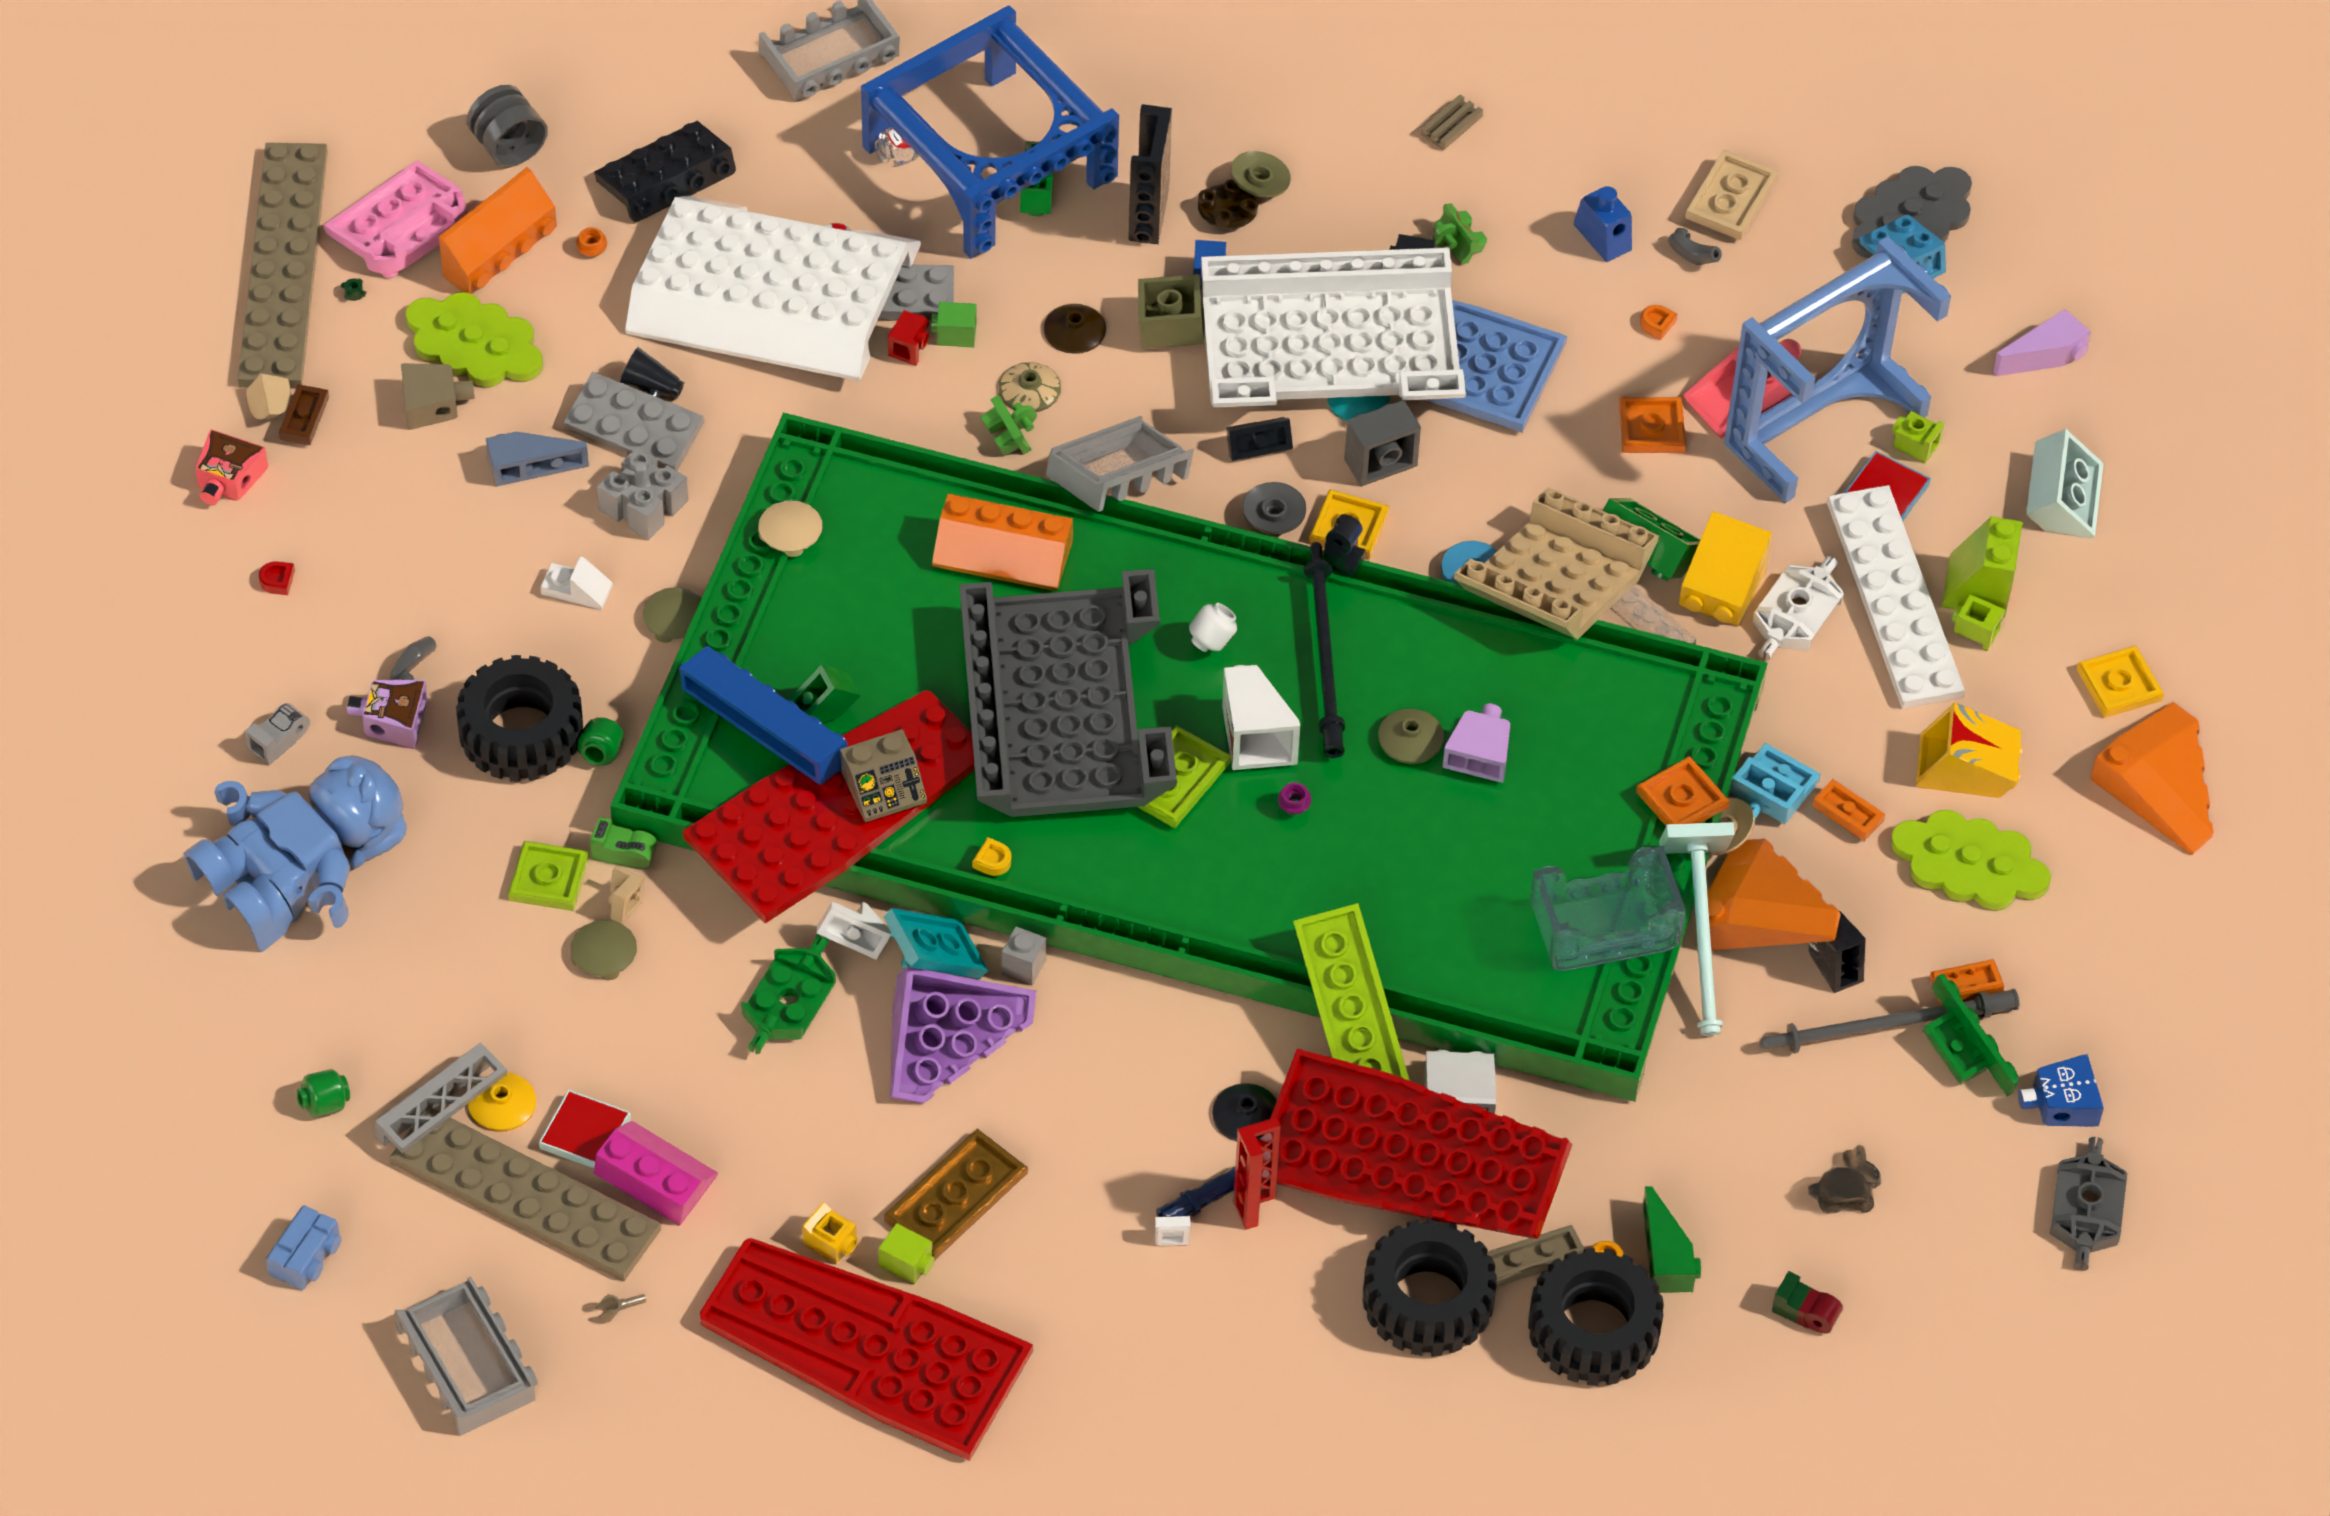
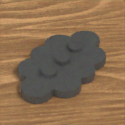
M1909 166L1899 173L1898 180H1885L1879 183L1876 187L1875 195L1863 197L1856 203L1853 217L1858 227L1854 230L1852 238L1853 249L1862 257L1870 258L1873 254L1860 245V237L1904 215H1910L1945 242L1948 239L1950 230L1964 227L1969 220L1971 208L1966 199L1971 191V177L1967 172L1956 167H1944L1933 173L1925 167Z

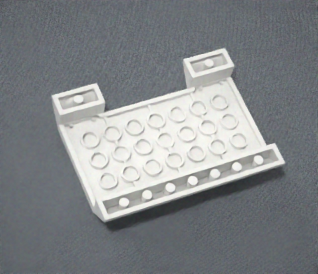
M675 197L633 283L625 332L627 335L860 381L870 360L868 340L901 267L912 266L921 242L867 230L846 231L749 212L745 206L699 197Z
M1449 248L1201 257L1202 306L1210 402L1213 407L1276 405L1277 400L1388 395H1399L1402 400L1466 397L1463 369H1460L1456 340L1451 295L1452 268Z

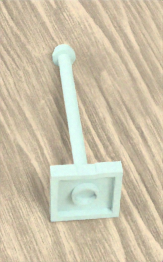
M1734 822L1667 824L1659 840L1660 854H1691L1703 1021L1697 1022V1028L1700 1029L1702 1036L1721 1034L1720 1028L1723 1027V1022L1716 1020L1704 853L1726 852L1735 835Z

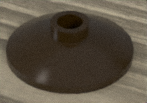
M1066 304L1054 309L1047 316L1044 323V334L1047 341L1057 350L1065 353L1080 354L1091 351L1101 344L1106 334V324L1102 315L1094 308L1083 304Z

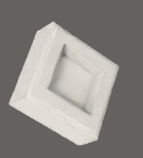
M1190 1216L1155 1217V1245H1189Z

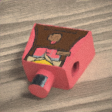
M211 429L196 465L198 486L203 489L200 493L201 500L209 505H216L221 496L240 500L267 470L266 448Z

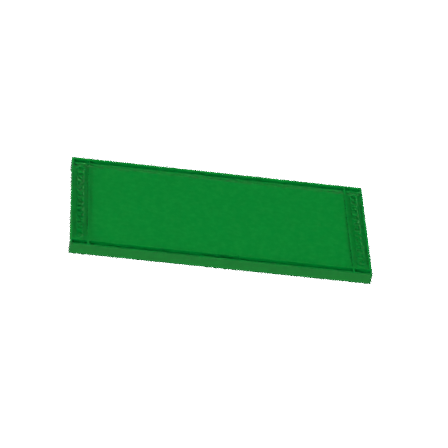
M783 412L610 805L612 825L631 829V831H645L653 835L658 842L695 851L683 839V830L760 780L789 765V763L682 690L679 667L706 646L726 655L732 663L741 669L748 670L755 679L764 685H770L777 694L786 700L821 664L848 671L861 696L841 717L823 723L825 727L834 733L837 732L844 735L923 691L932 692L972 732L959 585L992 582L993 598L1056 593V591L932 567L939 520L947 495L953 494L1073 518V543L1057 592L1122 587V571L1154 569L1160 625L1128 646L1137 734L1138 729L1171 727L1172 731L1177 725L1229 754L1222 710L1224 668L1237 665H1257L1300 722L1297 765L1232 770L1230 763L1176 828L1171 827L1138 807L1011 817L977 801L974 770L849 869L824 886L940 917L961 920L962 923L1011 935L1015 927H1019L1045 937L1046 945L1319 1018V1011L1293 921L1359 903L1398 1039L1449 1052L1469 1053L1479 1051L1485 1054H1494L1495 1065L1636 1102L1644 1076L1646 1059L1695 904L1691 854H1660L1659 840L1666 826L1636 793L1637 785L1690 756L1720 791L1728 797L1754 710H1757L1764 687L1768 663L1597 620L1576 640L1465 590L1460 584L1363 560L1353 577L1332 570V574L1325 578L1337 715L1345 721V730L1342 732L1345 748L1344 755L1339 758H1328L1323 753V734L1319 731V721L1324 717L1313 581L1304 575V566L1306 563L1311 562L1310 546L1126 499L1118 501L1110 495H1106L1103 511L1097 512L1055 481ZM783 501H800L810 505L819 513L822 520V533L814 544L803 550L800 556L790 557L785 552L771 548L759 538V519L764 511L773 504ZM1216 603H1221L1235 614L1237 632L1221 651L1208 649L1207 652H1204L1192 643L1191 639L1193 636L1189 631V624L1206 604L1215 605ZM1488 703L1499 706L1502 710L1500 718L1510 722L1503 783L1443 768L1445 745L1464 712L1470 710L1481 713L1483 706ZM1401 709L1425 711L1435 717L1442 726L1444 732L1442 748L1435 757L1423 763L1406 764L1390 758L1379 744L1378 731L1382 721L1389 714ZM1289 783H1300L1310 792L1311 805L1304 813L1289 814L1280 808L1278 795ZM1723 811L1702 823H1720ZM987 837L1005 844L1011 851V867L1002 875L991 876L972 868V861ZM1710 852L1704 853V854H1705V868H1706V865H1707V861H1708Z

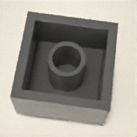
M1402 400L1394 404H1386L1380 409L1366 414H1358L1352 419L1347 420L1344 460L1361 487L1418 466L1421 426L1406 402Z

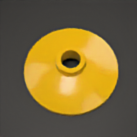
M507 1072L506 1076L468 1104L469 1113L479 1126L495 1132L511 1131L521 1127L532 1117L536 1108V1094L532 1085L526 1079L517 1074ZM498 1095H506L503 1098L496 1097Z

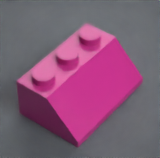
M630 1121L612 1132L596 1153L594 1166L595 1175L679 1226L718 1176V1172L634 1121Z

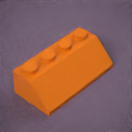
M528 167L439 236L443 277L463 292L473 294L479 288H483L491 278L500 271L506 270L511 262L523 253H527L535 243L544 236L550 235L555 227H557L555 205Z
M948 494L939 520L932 567L1057 592L1073 543V518Z

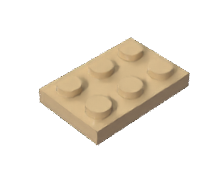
M1723 150L1687 208L1685 219L1742 240L1778 180L1779 171Z

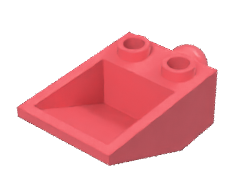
M1784 339L1780 342L1797 360L1800 358L1801 347L1797 341ZM1739 347L1682 395L1721 439L1726 434ZM1769 371L1767 373L1761 413L1792 395Z

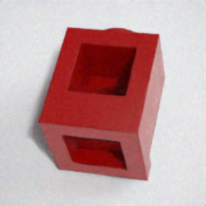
M904 310L888 334V356L916 366L919 362V350H923L929 340V332H927L929 321L927 318Z

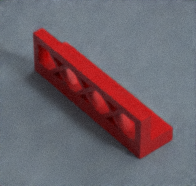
M1277 1117L1238 1129L1233 1203L1245 1230L1258 1226L1260 1203L1273 1200L1276 1196L1281 1127ZM1265 1134V1135H1264L1263 1137H1261L1260 1139H1257V1138H1256V1136Z

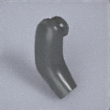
M1677 228L1669 236V244L1672 249L1695 265L1710 264L1721 259L1722 252L1719 247L1703 245L1690 240L1691 235L1687 233L1688 230L1685 228Z
M427 636L410 644L396 661L390 674V680H414V676L409 672L435 651L437 646L435 640Z

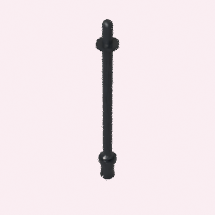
M1313 542L1310 545L1311 562L1306 563L1304 566V575L1313 581L1324 717L1319 721V731L1323 734L1324 755L1328 758H1339L1345 752L1342 734L1345 730V721L1337 715L1325 578L1332 574L1333 569L1332 565L1323 559L1322 545L1319 542Z

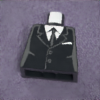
M1839 911L1841 916L1835 941L1809 943L1810 956L1834 993L1864 982L1866 938L1841 911Z

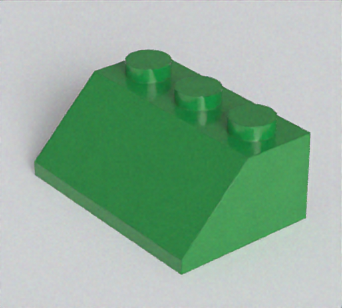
M1631 498L1608 499L1603 509L1604 512L1614 514L1624 521L1644 527L1648 531L1659 535V540L1646 564L1653 568L1651 573L1665 581H1668L1669 578H1682L1689 569L1701 539Z

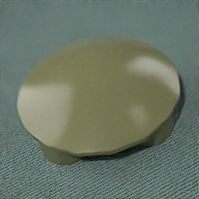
M679 587L660 590L654 593L645 603L643 609L644 623L660 642L668 643L673 639L684 638L701 601V597L689 589Z
M599 920L584 925L575 933L571 942V961L573 964L586 973L601 976L604 980L616 979L620 972L633 962L637 953V942L632 931L623 924L611 920Z

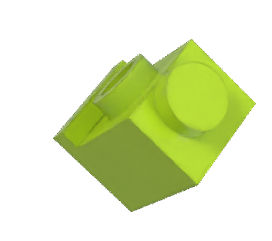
M1910 411L1906 418L1899 416L1892 429V433L1895 434L1893 447L1926 463L1941 443L1945 423L1941 421L1935 423Z
M1970 594L1965 604H1958L1953 613L1951 621L1955 623L1954 632L1983 644L1982 649L1988 651L2001 629L2005 609Z

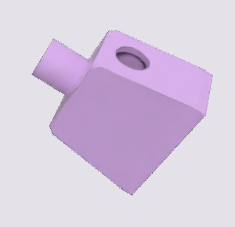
M1488 703L1483 706L1481 713L1470 710L1464 712L1445 745L1443 768L1503 783L1510 722L1500 718L1502 710L1499 706Z

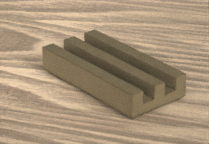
M1459 95L1421 128V135L1445 150L1483 117V109L1480 107L1475 109L1474 103L1471 101L1464 102L1465 97ZM1465 114H1469L1456 127H1454L1456 125V122L1459 121ZM1452 129V130H1451L1449 133H1447L1442 139L1439 138V137H1440L1442 134H1444L1447 130Z

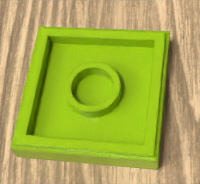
M524 841L509 889V901L574 911L589 860V851Z

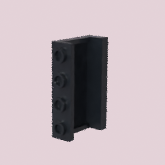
M1141 105L1139 155H1133L1130 164L1129 241L1159 245L1170 183L1172 108Z

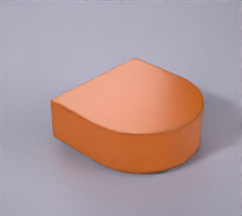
M1651 305L1642 311L1640 325L1646 333L1662 340L1677 321L1678 314L1661 305Z

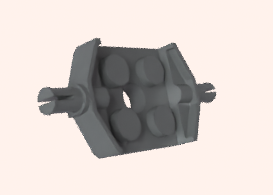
M2096 1137L2089 1138L2086 1155L2064 1159L2059 1162L2057 1169L2058 1176L2053 1217L2049 1234L2076 1251L2074 1268L2079 1270L2082 1259L2081 1271L2088 1270L2089 1254L2091 1252L2117 1246L2121 1235L2127 1172L2103 1158L2104 1155L2101 1154L2103 1140L2099 1137L2096 1148ZM2092 1192L2098 1196L2099 1200L2088 1202L2083 1199L2081 1194Z

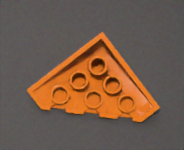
M2172 702L2116 738L2098 754L2090 780L2189 854L2193 855L2213 837L2214 833L2213 824L2209 822L2207 810L2210 807L2208 787L2203 781L2202 772L2205 769L2202 747L2198 744L2199 721Z
M1765 838L1746 840L1740 847L1729 852L1707 893L1711 950L1835 941L1841 914L1833 904L1828 905L1822 899V894L1808 880H1803L1797 874V869L1784 856L1779 857L1773 851L1774 847Z

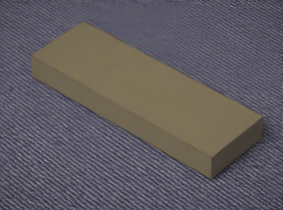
M1569 1225L1541 1234L1538 1239L1528 1238L1487 1252V1255L1493 1258L1495 1274L1497 1275V1286L1548 1270V1265L1555 1259L1559 1258L1563 1261L1564 1254L1572 1251L1581 1254L1584 1247L1574 1227Z

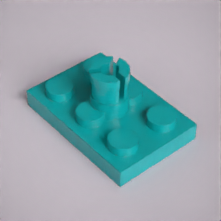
M891 908L883 916L890 928L891 936L897 941L904 954V959L901 961L903 970L907 967L977 979H981L988 971L961 920Z

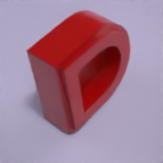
M273 561L263 565L259 570L261 588L268 593L288 596L295 572L294 563Z

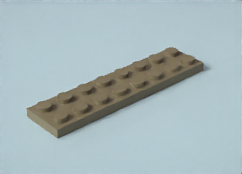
M427 1107L421 1116L434 1117L440 1112ZM451 1117L405 1152L401 1153L396 1148L390 1156L391 1164L622 1281L626 1280L661 1231L660 1222ZM415 1124L412 1126V1128L409 1130V1132L406 1134L403 1140L414 1132Z

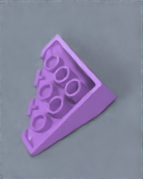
M912 967L905 968L897 975L893 1003L890 1098L919 1104L928 1101L934 1096L932 1092L946 1082L951 1084L970 1070L969 1065L981 1056L986 1058L1006 1043L1005 1039L1018 1029L1023 1031L1033 1023L1036 991Z

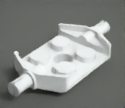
M1827 556L1821 566H1816L1815 568L1789 565L1778 578L1753 614L1752 623L1766 639L1765 644L1758 651V655L1762 659L1765 656L1764 660H1770L1777 648L1810 649L1811 640L1836 605H1841L1844 593L1830 576L1833 569L1838 565L1835 558L1831 560V556ZM1800 597L1805 599L1807 603L1797 605L1791 599Z

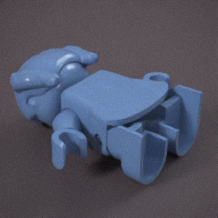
M353 755L335 759L325 769V772L311 783L309 798L312 807L297 792L286 794L280 790L252 792L251 796H248L244 786L239 782L225 781L217 785L214 794L217 801L225 806L237 802L236 805L227 807L226 813L230 824L235 826L229 830L226 836L220 837L214 842L208 839L200 840L183 854L193 879L197 881L205 875L216 896L232 886L235 881L238 883L222 895L223 900L229 910L233 907L238 909L250 927L259 951L263 952L286 934L290 923L298 919L307 902L312 913H319L323 906L333 905L329 909L333 926L339 928L345 924L349 914L342 892L344 891L350 866L356 869L365 861L388 852L395 845L399 844L406 834L407 827L402 814V796L398 785L378 764ZM250 815H251L252 817L256 818V819L246 820V819H248V818L250 817ZM341 843L354 848L349 862L344 854Z

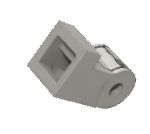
M284 703L262 724L258 726L254 723L245 730L248 750L269 766L306 733L310 725V719L290 703Z

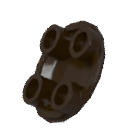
M1230 179L1225 184L1200 191L1198 211L1201 217L1209 224L1219 228L1234 229L1243 227L1254 220L1258 213V202L1254 195L1245 192L1233 179Z

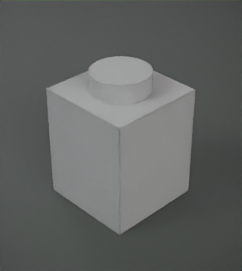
M1015 927L1002 950V974L1033 985L1046 961V938Z

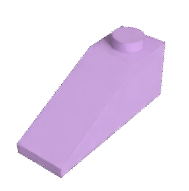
M2064 309L1997 352L1993 373L1996 376L2065 366L2072 360H2079L2086 354L2091 331Z

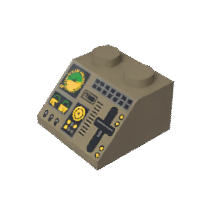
M903 729L840 749L841 773L865 823L927 803L916 757Z

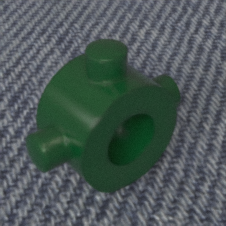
M353 278L342 282L341 288L344 289V298L347 301H356L366 296L367 292L363 290V280Z

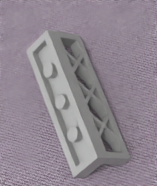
M480 1042L375 1121L376 1138L384 1146L391 1142L401 1153L405 1152L506 1076L507 1069ZM489 1066L494 1070L488 1077H477L487 1070ZM467 1085V1092L461 1097L452 1096ZM441 1104V1112L436 1116H421L427 1107L435 1109ZM415 1124L414 1132L402 1140L399 1135Z

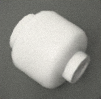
M1221 603L1203 606L1189 624V631L1193 636L1191 639L1192 643L1204 652H1207L1208 649L1212 651L1224 649L1237 632L1235 614Z

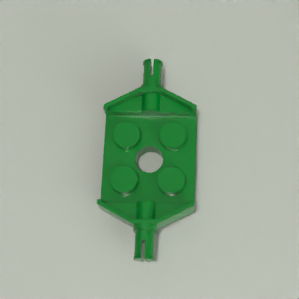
M817 934L807 949H775L772 964L747 1004L745 1002L741 1003L742 1015L756 1030L755 1036L747 1046L751 1052L755 1050V1054H760L767 1040L802 1039L836 983L834 971L821 957V953L829 943L828 938ZM789 995L798 999L797 1002L790 1005L783 1004L780 1001L783 997Z

